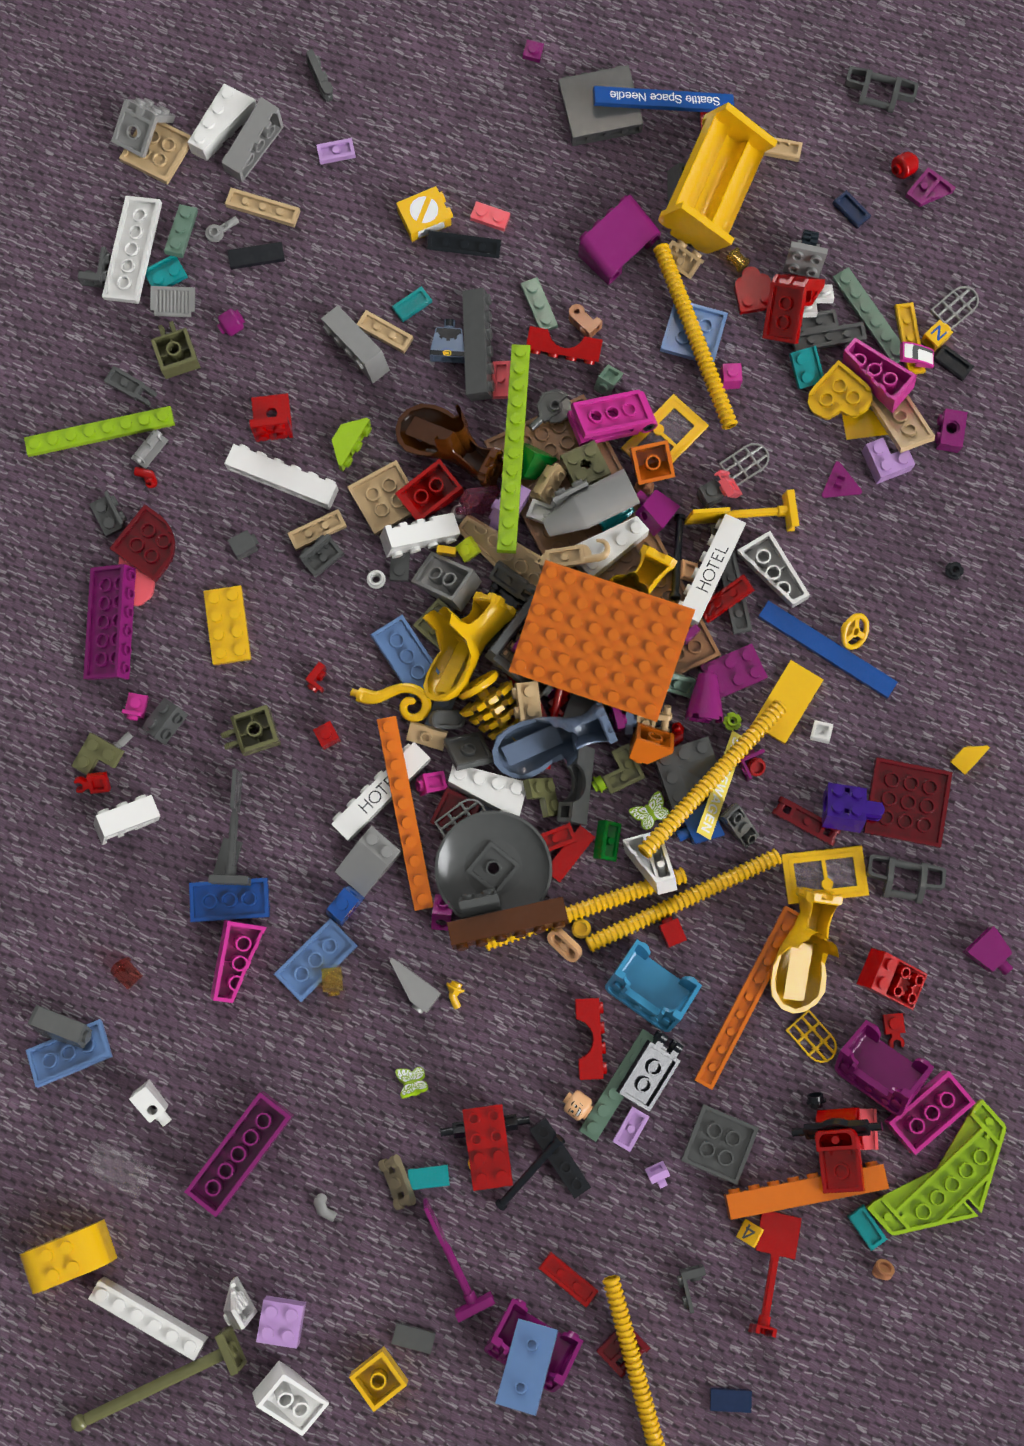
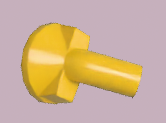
M452 980L451 983L447 982L446 986L453 1008L458 1009L461 1005L457 996L464 992L465 989L462 988L463 984Z

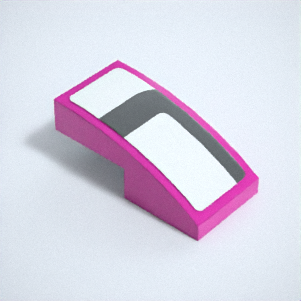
M903 341L900 344V362L915 363V367L933 368L934 350L924 345Z

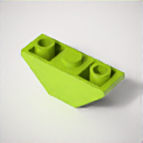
M363 418L341 424L332 438L338 466L342 472L346 467H350L353 461L352 456L355 452H359L363 444V438L365 436L368 437L372 430L370 419Z

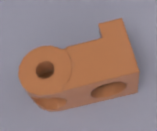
M574 304L569 308V321L584 336L592 338L602 328V320L598 317L593 320L585 313L582 305Z

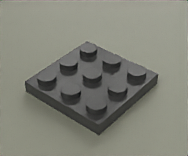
M702 1104L681 1161L738 1185L759 1127Z

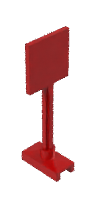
M777 1212L761 1214L759 1227L764 1229L755 1250L769 1253L770 1261L761 1314H759L757 1324L750 1323L748 1332L761 1333L764 1336L776 1338L777 1329L770 1326L771 1317L769 1316L778 1261L780 1256L795 1260L802 1218Z

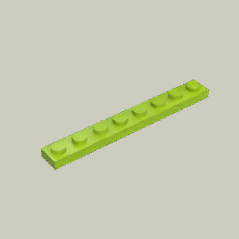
M167 406L24 437L27 455L32 457L175 426L172 408Z

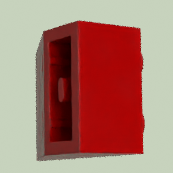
M871 948L856 984L910 1010H914L928 974L885 951Z

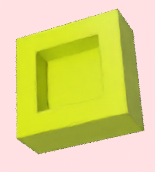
M468 536L455 546L465 563L482 552L472 536Z

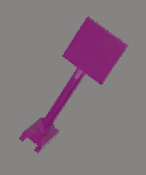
M425 1198L423 1199L424 1211L464 1293L463 1297L466 1303L454 1309L459 1323L494 1305V1296L489 1291L477 1297L474 1290H471L450 1244L445 1240L444 1232L428 1199Z

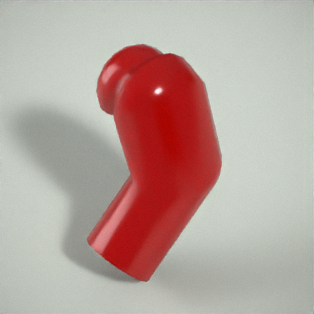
M135 467L134 476L144 478L146 487L155 488L157 486L158 480L152 470Z

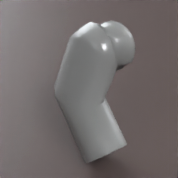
M320 1193L317 1195V1198H314L316 1212L319 1216L333 1222L337 1212L327 1208L325 1203L327 1196Z

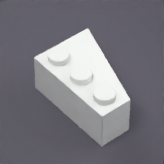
M146 795L136 797L135 801L131 803L125 801L116 805L117 808L112 810L106 808L97 812L98 815L95 816L93 825L101 844L104 845L107 843V839L115 836L120 838L126 832L134 829L138 830L158 821L160 814L152 795L147 797Z
M651 832L623 839L625 853L658 895L677 890L676 878L665 843L660 845L661 848L659 850L656 849V853L652 854L651 858H647L640 853L638 845H642V841L646 840V837L650 836Z

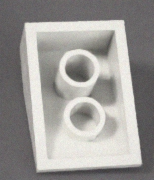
M281 1361L276 1363L252 1392L256 1407L302 1436L329 1405L328 1400L297 1372Z

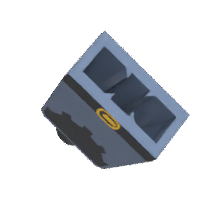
M445 319L444 327H436L429 354L431 362L465 363L462 329L455 328L454 319Z

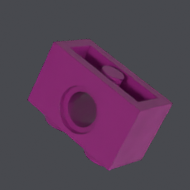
M945 408L942 414L938 415L937 425H939V431L936 432L934 443H937V450L958 453L962 449L968 412ZM946 428L952 429L953 433H949Z

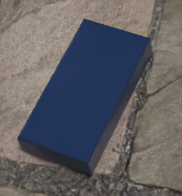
M847 190L832 203L856 229L871 217L868 211Z
M710 1388V1411L751 1413V1390Z

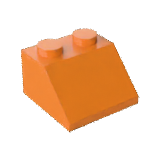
M668 440L629 449L638 485L675 477Z
M637 722L630 741V759L636 763L649 764L673 754V733Z

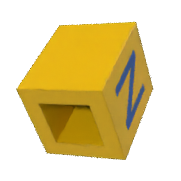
M939 320L923 335L920 341L935 352L950 338L953 332L948 324Z

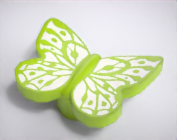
M657 791L651 797L648 805L646 804L645 807H633L629 809V814L635 820L641 821V827L644 830H649L653 827L656 820L666 818L669 810L662 807L664 800L661 792Z
M416 1067L412 1072L409 1069H396V1077L404 1085L400 1094L402 1099L417 1096L428 1090V1084L422 1081L425 1078L423 1068Z

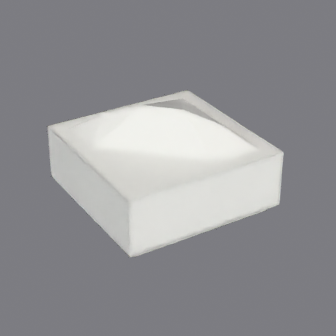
M814 720L810 740L829 744L834 724Z

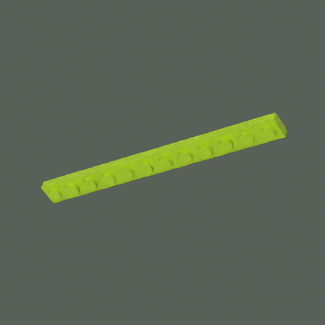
M512 344L497 553L516 554L530 345Z

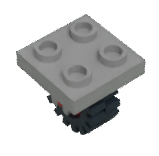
M804 229L801 240L791 242L783 272L819 278L828 252L827 248H822L820 244H817L819 232Z

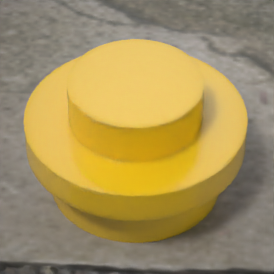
M578 919L572 924L571 930L575 937L583 939L590 934L591 925L585 919Z

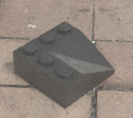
M708 736L674 747L673 754L653 762L670 811L672 809L675 810L674 807L680 801H683V797H687L686 794L692 788H695L696 784H699L698 781L700 779L703 780L702 777L717 762Z

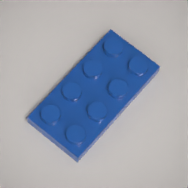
M268 878L251 879V886L218 885L208 882L189 883L190 922L270 917Z

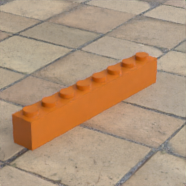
M877 1161L865 1163L866 1167H863L865 1191L823 1194L822 1179L818 1172L806 1174L807 1178L799 1179V1176L789 1177L787 1182L779 1183V1180L767 1182L768 1186L760 1187L759 1184L749 1185L748 1190L740 1191V1187L728 1189V1194H724L728 1217L730 1220L889 1189L884 1164H877Z

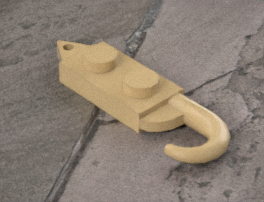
M596 539V542L602 543L605 549L602 553L592 555L590 548L583 544L545 550V553L534 562L541 566H544L545 560L566 567L585 565L586 563L605 560L609 556L610 545L604 539Z

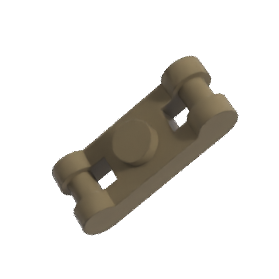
M396 1154L389 1159L380 1160L378 1166L386 1178L394 1199V1208L401 1210L406 1205L408 1207L415 1205L416 1197L400 1156Z

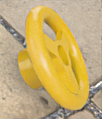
M855 613L851 615L841 626V641L843 646L849 650L859 648L868 636L869 621L864 614ZM860 619L863 621L864 625L863 632L860 631L859 627ZM853 637L860 638L854 644L848 643Z

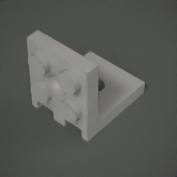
M140 98L135 100L124 99L111 142L142 158H146L156 124L173 123L175 115L171 114L170 110L163 106H155V102L144 98V100ZM132 127L137 129L136 137L131 135Z

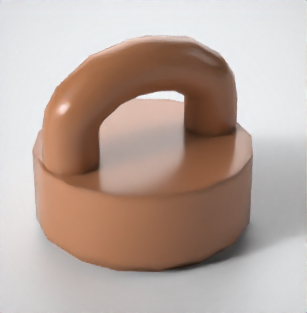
M636 482L634 489L636 492L642 490L649 496L654 490V483L638 485V482Z
M885 1259L877 1260L872 1270V1275L882 1280H890L895 1273L892 1263Z

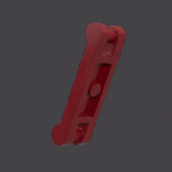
M782 796L779 797L777 807L771 812L772 815L801 829L831 847L834 846L835 838L840 834L841 830L822 827L821 817ZM785 807L791 809L788 814L783 812ZM825 829L830 831L828 836L823 834Z

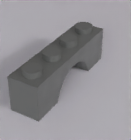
M584 746L577 749V758L571 765L567 766L563 762L571 774L572 786L568 797L559 802L558 822L570 823L571 825H587L595 749Z

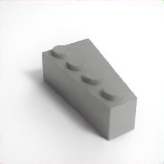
M262 97L259 99L228 153L223 157L222 165L225 172L241 182L245 180L284 127L278 107Z
M339 305L321 318L324 324L322 328L325 333L333 337L337 346L343 348L346 355L355 362L372 383H375L390 371L382 350Z

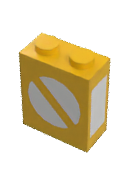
M436 186L396 203L397 212L412 242L427 236L429 230L439 231L452 225V211L450 207L446 208L444 194L442 191L439 192Z

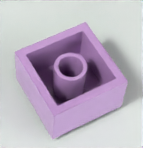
M266 1296L263 1299L256 1342L297 1349L300 1344L306 1302Z

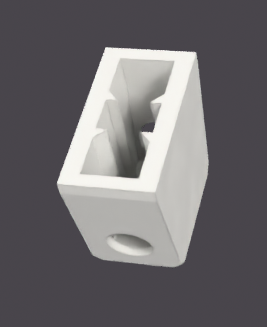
M150 1079L136 1089L129 1098L149 1123L156 1119L161 1127H164L172 1120L165 1112L168 1103ZM151 1105L156 1106L157 1109H153Z

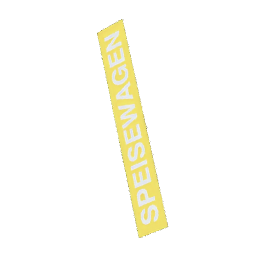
M733 730L724 754H726L727 750H730L731 746H734L739 737H742ZM735 768L729 772L728 776H725L723 781L721 780L716 789H713L706 803L697 833L711 840Z

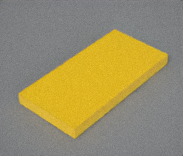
M790 660L754 721L769 708L770 704H773L774 700L784 703L787 707V712L783 713V717L768 730L767 734L785 744L824 679Z

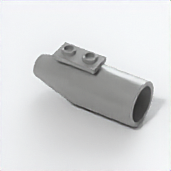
M623 468L591 485L588 484L587 480L582 481V479L571 483L572 487L566 490L564 487L554 492L555 495L552 496L556 508L545 516L542 522L550 537L589 529L640 504V501Z

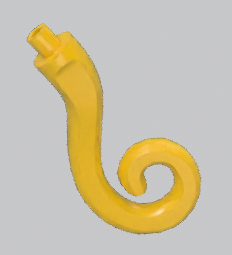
M412 683L395 684L378 691L362 687L359 690L352 688L350 692L351 696L356 697V702L363 704H378L401 693L416 695L422 703L419 712L413 714L408 711V706L416 703L414 697H405L399 705L401 716L411 722L424 720L432 708L431 699L426 697L424 689Z

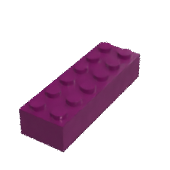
M264 1091L259 1092L184 1193L215 1217L220 1215L293 1118L294 1114Z

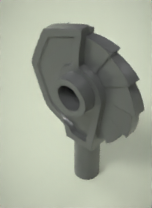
M558 389L544 392L537 403L538 417L528 425L529 428L534 431L542 423L545 424L549 421L550 423L558 422L559 424L567 419V413L571 410V401L567 398L568 394Z

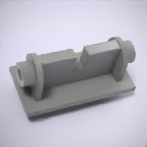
M153 430L131 459L146 469L169 440L162 436L163 434L160 431Z

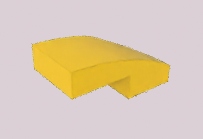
M988 745L963 747L950 762L962 773L966 774L990 747Z

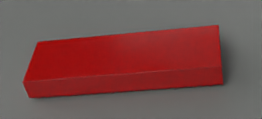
M744 574L711 597L703 613L707 623H710L755 591Z
M581 825L574 832L577 841L564 846L552 860V878L559 883L595 839V836Z
M551 1251L538 1267L539 1270L586 1308L598 1293V1289Z

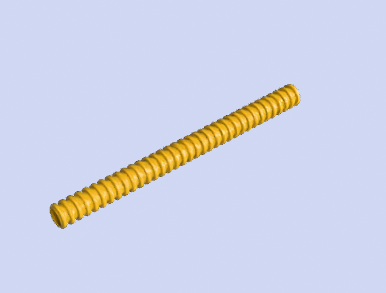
M661 243L653 249V252L655 253L663 278L666 279L665 283L668 284L667 288L670 289L669 293L673 299L677 314L680 315L679 319L682 320L681 324L684 325L683 329L686 330L685 334L687 335L689 345L692 346L691 350L694 351L693 355L696 356L695 360L698 361L697 365L700 367L699 370L702 372V377H704L703 381L706 382L705 386L708 387L707 391L710 393L709 396L712 398L711 401L714 403V408H716L717 417L721 419L719 422L723 424L721 427L725 430L731 429L737 425L738 421L735 420L736 416L733 414L734 411L731 409L732 406L729 404V399H727L726 390L722 388L724 385L720 383L722 380L719 378L717 368L714 367L715 363L712 362L713 357H710L711 352L707 342L704 341L703 332L700 331L701 326H699L695 311L692 310L691 301L688 300L687 290L677 265L674 264L675 260L671 254L669 244Z
M774 700L773 704H770L769 708L753 722L754 725H751L750 729H747L746 733H743L742 737H739L738 741L734 743V746H731L730 750H727L726 754L718 760V763L716 762L714 767H711L710 771L702 777L703 780L700 779L698 781L699 784H696L695 788H692L686 794L687 797L682 798L683 801H680L674 807L675 810L672 809L670 811L671 814H667L666 818L662 820L663 823H659L658 827H655L654 831L650 833V836H647L646 840L642 841V845H638V850L642 855L651 858L652 854L656 853V849L659 850L661 848L660 845L665 843L664 840L667 841L669 839L668 836L671 837L673 835L672 832H676L677 828L681 826L680 823L683 824L685 819H688L689 815L693 813L692 810L695 811L697 806L701 805L705 797L707 798L709 793H712L713 789H716L717 785L721 783V780L723 781L725 776H728L729 772L741 762L740 759H743L744 755H747L748 751H751L752 747L756 746L760 738H763L764 734H767L768 730L783 717V713L787 712V707L784 703Z
M773 848L771 852L767 851L765 855L761 854V857L756 856L754 860L750 859V862H744V865L739 864V867L735 866L733 870L729 869L727 873L724 871L722 875L718 874L716 878L712 877V880L707 879L705 883L701 882V885H695V888L690 887V890L686 889L684 893L680 892L678 896L675 894L673 898L669 897L667 901L663 900L661 904L658 902L656 906L652 905V908H646V911L641 910V913H635V916L630 915L629 919L624 918V921L620 920L618 924L613 923L612 927L609 925L607 929L603 928L601 932L596 931L597 934L595 935L592 933L590 937L586 936L585 941L589 950L592 953L595 952V949L600 950L601 946L606 947V944L610 945L612 941L617 942L618 938L621 940L623 936L627 937L629 933L633 934L635 930L638 932L640 928L644 929L646 925L649 927L650 923L655 924V921H661V918L666 919L667 915L672 916V913L676 914L678 910L683 911L684 907L687 909L689 905L693 906L695 902L699 903V900L704 901L706 897L710 898V895L715 896L716 892L721 893V890L725 891L727 887L732 888L733 884L736 886L738 882L742 883L744 879L748 880L749 877L753 878L755 874L759 875L760 872H765V869L770 870L771 867H776V864H782L778 851Z
M679 867L678 870L673 869L676 884L678 886L681 883L686 884L687 877L682 867ZM646 879L643 882L640 880L638 884L634 882L632 886L629 884L626 888L623 886L620 890L617 888L614 892L612 890L608 894L605 892L603 896L599 894L597 898L594 896L591 900L588 898L585 902L582 900L581 903L570 904V907L565 906L568 922L572 923V920L577 921L578 918L589 917V914L595 915V912L601 913V910L606 911L607 908L612 909L613 906L616 908L619 904L622 906L625 902L628 904L630 900L635 901L636 898L639 900L642 896L645 898L648 894L651 896L652 893H657ZM534 932L526 933L528 937H531V934L537 935ZM512 936L503 942L490 941L485 946L490 951V948L496 949V946L502 947V944L508 945V942L514 943V940L520 941V939Z
M611 1275L604 1278L602 1283L605 1285L604 1291H607V1302L610 1304L609 1309L612 1310L611 1316L614 1317L612 1320L616 1323L614 1327L617 1329L618 1341L621 1342L619 1346L622 1348L623 1360L626 1361L624 1364L627 1367L626 1372L629 1374L628 1379L631 1380L630 1386H632L631 1390L636 1400L635 1405L638 1406L637 1412H640L638 1416L641 1419V1425H643L642 1431H644L643 1434L646 1438L645 1442L648 1444L647 1446H665V1442L662 1441L664 1438L661 1434V1428H659L660 1423L658 1422L656 1409H653L655 1405L652 1402V1396H650L651 1390H648L650 1387L647 1383L648 1379L645 1377L646 1372L642 1364L643 1361L642 1358H639L641 1354L638 1352L639 1346L636 1345L637 1339H634L636 1335L633 1333L632 1321L629 1320L631 1317L626 1307L627 1302L624 1301L625 1295L622 1294L624 1291L620 1288L622 1286L621 1282H619L620 1277Z

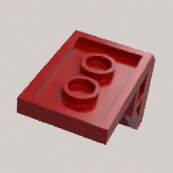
M775 274L771 281L762 338L798 344L804 306H811L824 288L825 279L795 274Z

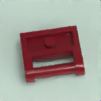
M616 1329L596 1351L623 1378L627 1374V1367L624 1364L626 1361L621 1365L616 1363L623 1355L621 1353L622 1348L619 1346L621 1343L618 1341L619 1336L616 1335ZM634 1330L633 1333L636 1335L634 1339H637V1344L639 1345L638 1352L641 1355L644 1352L647 1353L651 1347Z

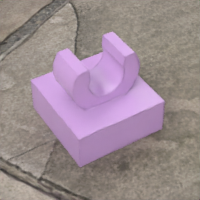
M663 1161L645 1169L652 1184L657 1182L660 1189L667 1186L665 1178L669 1177L670 1174Z

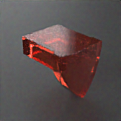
M129 957L119 960L111 968V974L126 989H130L143 977L142 973L130 962L131 959Z

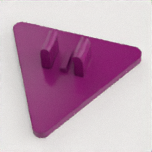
M836 461L822 492V498L860 495L862 493L861 488L842 464Z

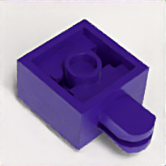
M828 782L823 793L822 827L861 833L866 820L879 821L884 814L885 808L880 802L867 801V788Z

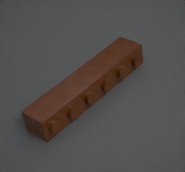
M563 897L447 922L451 946L453 950L457 949V951L467 950L468 946L472 945L477 947L485 946L490 941L503 942L512 936H515V938L525 937L526 933L530 932L535 934L543 933L548 928L561 929L566 924H569Z

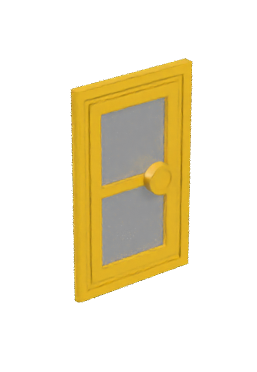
M673 394L654 413L658 426L650 432H639L638 435H633L621 447V450L631 458L629 449L632 447L668 440L672 462L674 463L709 425Z
M862 845L781 854L788 904L799 903L796 887L827 890L841 895L843 898L869 895Z

